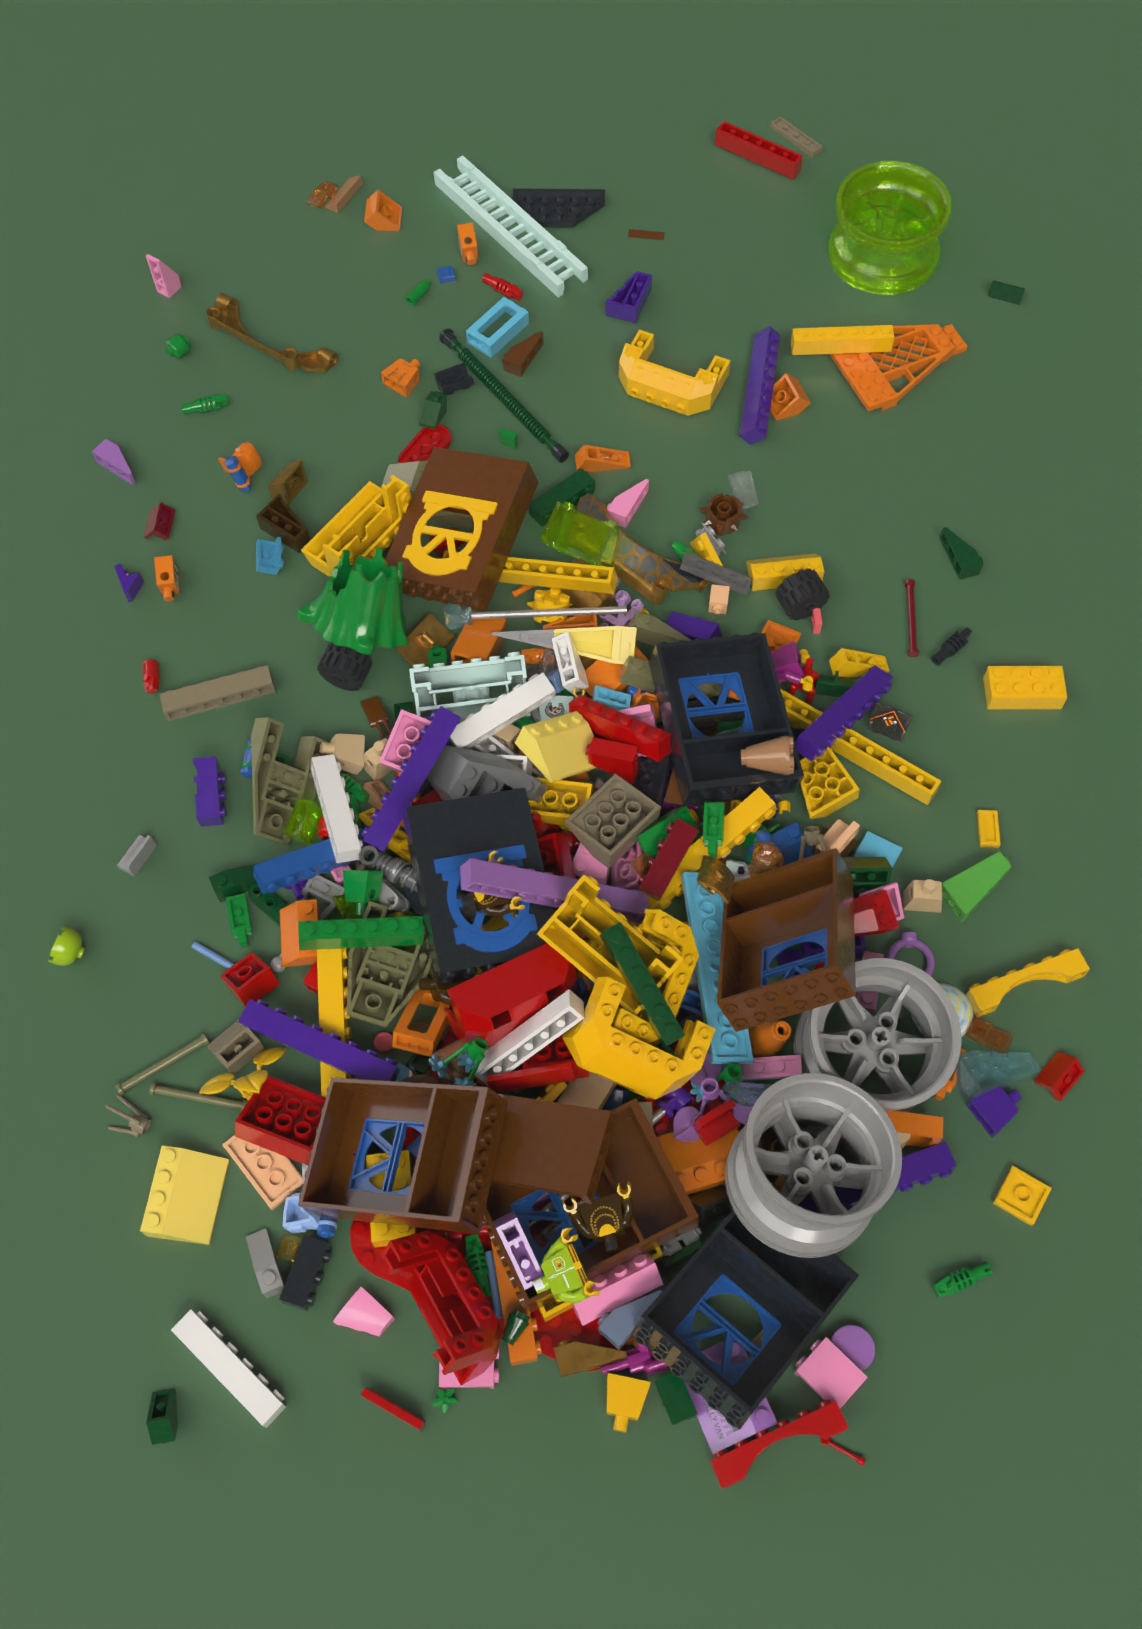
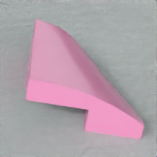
M360 1287L333 1322L338 1326L353 1328V1330L364 1331L380 1337L395 1319L367 1291Z

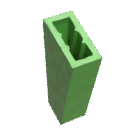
M999 851L942 883V897L960 922L965 921L1008 874L1012 867L1009 859Z

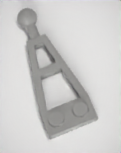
M319 875L309 879L306 887L302 890L304 895L302 900H307L310 894L330 904L321 913V920H327L336 911L345 897L344 887ZM281 954L271 960L270 966L275 972H282L286 968H282Z

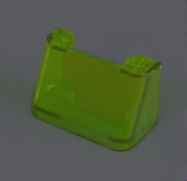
M557 501L539 541L574 559L580 557L588 565L612 567L620 528L617 527L618 523L610 519L607 522H602L573 509L574 505L565 501L563 504Z

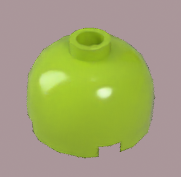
M63 925L61 930L64 932L61 935L58 934L50 953L52 957L48 959V962L59 966H68L74 963L77 958L81 959L85 947H82L83 939L81 934L77 930Z

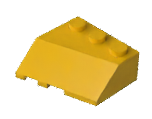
M827 747L823 756L817 757L813 762L807 758L800 760L804 773L800 784L810 819L827 817L859 798V787L831 748Z

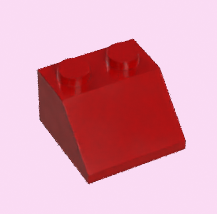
M253 952L220 975L223 982L245 1007L250 999L257 1002L258 999L272 992L280 984L270 967Z

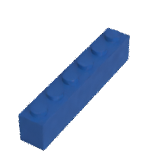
M359 828V835H357L359 840L364 839L361 836L364 831L363 828ZM330 839L256 864L254 865L253 876L262 894L273 893L279 888L293 886L299 881L312 879L321 873H329L335 868L348 866L357 860L336 863Z

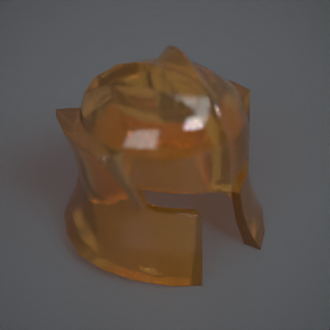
M774 842L755 843L756 847L752 851L751 862L748 868L751 877L784 866L783 856L779 848L774 845Z

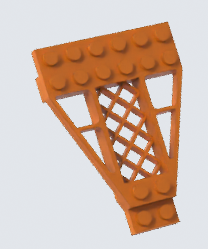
M939 324L893 326L894 334L902 335L894 338L891 352H884V354H881L883 352L829 355L867 411L869 412L877 408L883 411L896 406L902 397L942 362L947 361L954 355L967 351V344L952 324L940 327ZM915 342H917V343H920V344H924V346L921 347V346L914 345V344H915ZM902 347V348H905V349H909L910 351H909V352H906V351L900 350V348ZM912 350H913V351H916V352H920L921 354H920V355H917V354H914V353H911V352H912ZM886 353L894 354L895 357L887 356ZM923 353H924V354L931 355V356L925 357V356H922V355H923ZM897 356L905 357L906 360L898 359ZM872 358L879 359L881 361L879 363L874 361ZM883 361L890 362L892 365L883 364ZM925 369L916 378L912 375V373ZM905 376L910 383L899 393H896L889 382Z

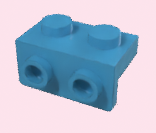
M277 537L275 542L257 539L256 572L277 575L279 569L283 568L284 559L281 558L284 545L281 544V537Z

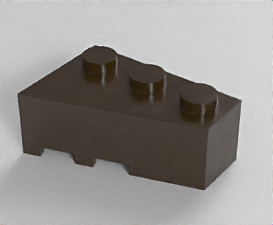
M280 494L256 516L261 530L275 539L281 537L283 544L298 553L310 541L307 528L297 515L292 512L289 505L284 502Z

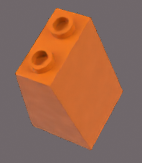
M470 614L451 650V665L453 661L463 660V664L471 663L470 659L482 658V661H489V657L497 656L504 638L494 636L491 633L506 632V619H472Z
M635 646V657L649 661ZM596 660L585 670L589 687L584 690L590 696V699L593 697L595 685L627 694L629 685L619 682L623 664Z

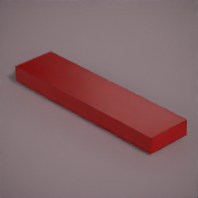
M571 1061L487 1076L489 1088L497 1094L576 1080Z

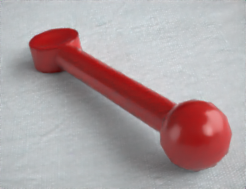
M821 1437L820 1442L822 1445H829L856 1460L860 1466L865 1464L863 1456L851 1453L830 1441V1438Z

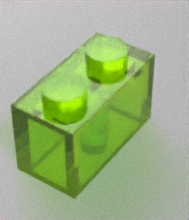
M297 799L283 833L295 843L311 845L318 829V820L323 816L322 809L314 801Z

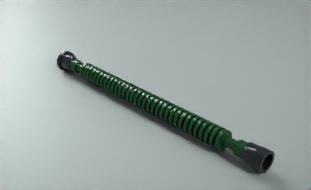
M452 329L443 330L440 333L439 340L450 349L458 352V358L466 364L541 444L546 443L548 445V449L559 463L565 462L569 457V452L561 444L550 439L551 434L468 348L461 347V343L457 340Z

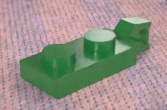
M724 802L704 803L703 842L704 846H708L709 857H717L718 846H722L724 840Z
M242 893L226 897L231 933L234 939L238 938L241 948L249 947L248 936L252 935V926L246 894Z

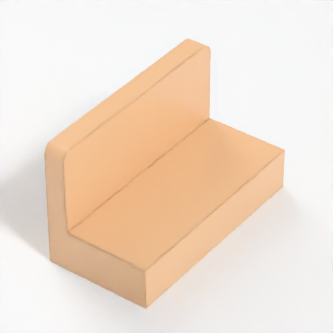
M838 819L823 836L826 850L837 848L840 854L857 835L860 825L853 821L849 826ZM818 843L816 848L822 852L820 843Z

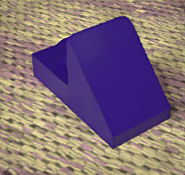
M121 563L117 564L114 567L128 602H132L144 581L139 572L129 575L128 570H124Z

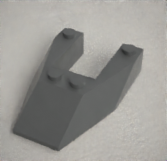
M449 745L444 746L426 777L443 801L501 792L508 785L513 789L526 788L527 797L539 803L548 788V785L501 756Z

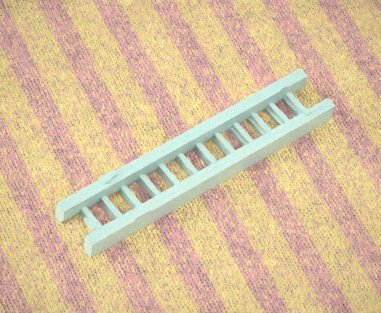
M464 156L457 158V167L462 175L455 179L448 177L441 169L434 171L435 185L558 298L563 295L564 281L572 275H575L582 282L588 280V267ZM468 181H471L470 184L464 186L463 188H460L461 185L467 183ZM478 189L481 190L480 192L474 194L473 196H471V197L469 196V194L475 192L476 190H478ZM486 198H490V200L486 201L485 203L481 205L478 204ZM496 206L500 207L492 213H488V211L495 208ZM505 214L509 215V217L500 222L496 220ZM515 222L519 224L509 231L505 229ZM524 231L529 233L520 239L515 238ZM533 240L538 241V243L528 249L525 247V245ZM544 248L548 250L546 253L542 254L539 257H536L534 255L539 251L543 250ZM554 257L559 259L549 266L544 264ZM563 266L567 268V270L563 271L559 275H556L554 273Z

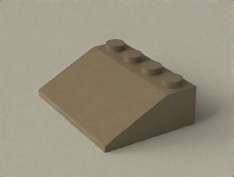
M614 774L565 821V825L595 859L607 868H610L637 841L636 836L659 819L661 806L617 774Z

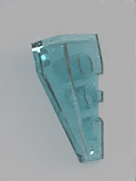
M973 1050L959 1056L957 1063V1086L968 1103L974 1097L997 1087L1003 1089L1040 1073L1041 1069L1033 1055L1028 1052L998 1053V1051L981 1052V1050Z

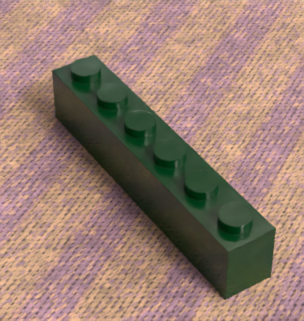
M621 922L602 931L600 934L601 940L662 1047L665 1048L683 1038L685 1033Z

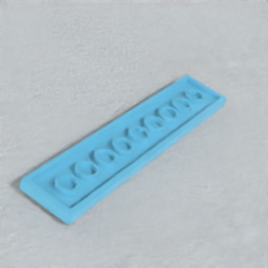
M683 872L681 874L688 924L692 929L699 954L696 974L704 1023L716 1029L709 1046L711 1064H751L754 1060L748 1029L735 1032L717 1005L724 900L718 893L712 895L700 886L701 884L697 883L699 872Z

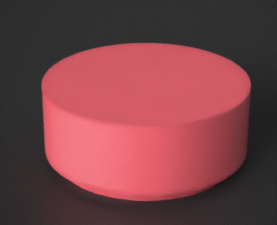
M382 1032L375 1037L374 1046L379 1053L387 1054L394 1049L392 1047L393 1036L390 1033Z

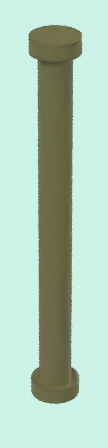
M201 1034L200 1038L124 1083L116 1084L115 1087L121 1096L124 1095L126 1090L202 1045H208L209 1041L205 1034Z
M154 1082L149 1090V1094L154 1096L160 1094L240 1109L241 1111L248 1102L247 1100L238 1101L206 1094L200 1095L196 1092L158 1086V1083Z

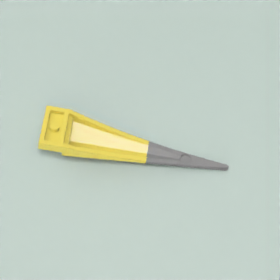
M608 626L492 632L491 634L554 649L552 638L568 631L578 655L615 664H624L629 655L635 657L637 628Z

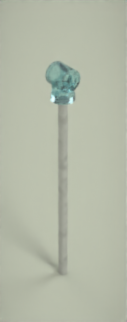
M449 604L444 607L445 625L449 629H458L463 626V623L472 625V619L627 613V606L472 612V607L462 609L458 604Z

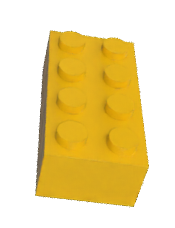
M988 666L983 677L987 709H1062L1067 699L1062 666Z
M535 777L548 785V788L539 803L528 798L532 819L535 813H539L544 823L566 826L565 821L594 794L592 784L564 780L550 783L547 778Z
M409 1150L401 1151L392 1191L402 1190L411 1185L413 1168L412 1156ZM387 1153L366 1155L367 1169L388 1159L390 1156ZM386 1170L369 1179L371 1184L382 1190ZM370 1222L371 1241L375 1248L387 1246L390 1240L418 1233L417 1227Z

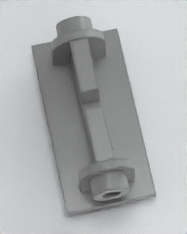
M702 523L704 528L698 529L695 532L696 538L706 532L718 557L722 551L724 554H727L723 549L725 545L721 539H715L714 535L716 533L714 530Z
M696 1227L659 1246L663 1256L668 1255L670 1257L681 1250L682 1246L679 1243L681 1240L687 1246L700 1239L699 1236L702 1235L699 1227Z

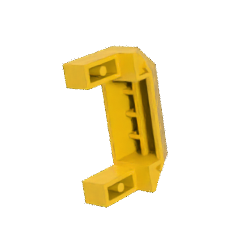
M642 330L638 331L631 344H625L619 360V379L627 395L689 416L709 410L729 376L731 360L716 355L708 369L700 368L695 377L648 362L647 359L654 349V334Z

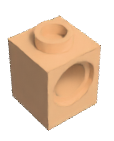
M712 584L708 612L726 614L730 586Z

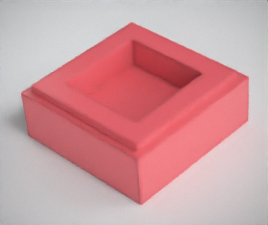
M815 608L812 611L811 623L814 634L821 632L822 618L820 608Z

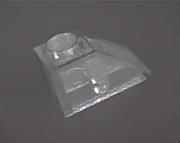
M740 470L728 475L733 495L740 503H744L741 507L742 510L759 504L751 471Z

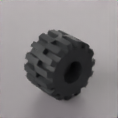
M814 569L800 570L797 573H793L782 581L783 583L778 586V590L775 593L776 598L791 620H800L812 616V611L815 608L822 609L830 598L828 589Z
M330 642L318 664L317 670L324 680L333 686L343 690L358 691L372 667V661L367 654H362L350 647L338 646Z

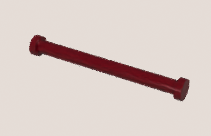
M913 579L905 581L908 606L909 657L919 656L914 587L916 584Z

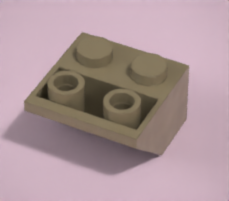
M239 1020L207 1045V1048L230 1074L237 1073L255 1055L264 1050L260 1040L249 1028L240 1024Z

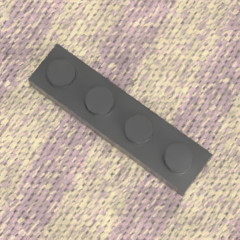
M685 552L680 566L681 570L718 585L730 586L729 589L745 596L752 580L748 576L688 552Z

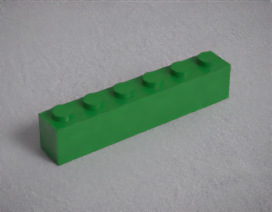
M423 916L298 921L300 950L423 945Z

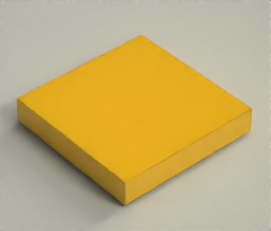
M1012 1165L993 1204L1033 1226L1052 1188Z

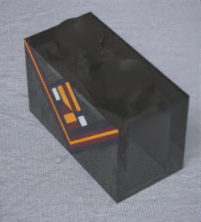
M877 702L867 729L873 733L885 735L891 740L902 742L913 715Z

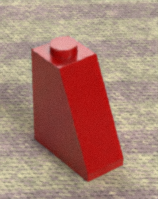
M593 737L591 744H588L585 754L588 756V763L612 775L617 774L629 783H634L638 771V746Z

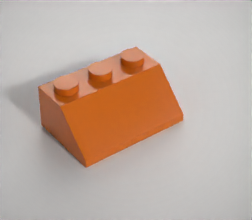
M317 899L296 901L280 910L282 968L313 965L315 961L317 962V950L299 949L298 921L321 920L320 906Z

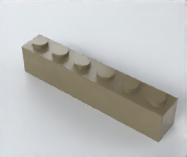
M266 665L247 671H240L229 676H221L214 680L203 681L199 684L187 685L180 689L168 690L159 695L164 715L167 721H172L276 692L269 667Z

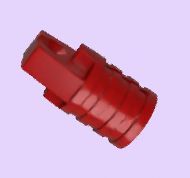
M145 660L142 663L145 692L153 694L158 691L160 680L159 662L156 660Z

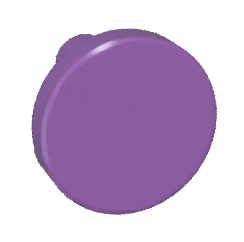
M846 1325L839 1328L831 1337L830 1341L861 1371L865 1370L872 1363L875 1356V1344L870 1334L863 1328L856 1325Z

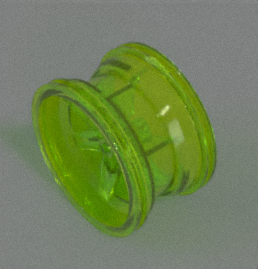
M898 161L875 162L851 172L842 181L838 189L835 209L839 222L830 235L828 245V258L836 274L846 283L859 290L881 295L909 292L926 283L934 274L938 265L940 244L937 237L946 228L952 207L950 194L942 181L926 169Z

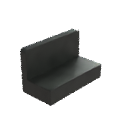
M720 1186L707 1189L689 1197L693 1207L696 1208L699 1216L698 1225L701 1227L724 1219L733 1211L726 1189Z

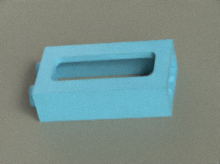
M503 297L466 330L467 343L492 358L529 324V312L513 301ZM504 312L513 316L491 337L487 338L481 334Z

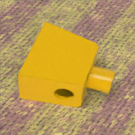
M608 1373L607 1415L615 1416L613 1430L626 1433L628 1421H638L649 1391L650 1382Z

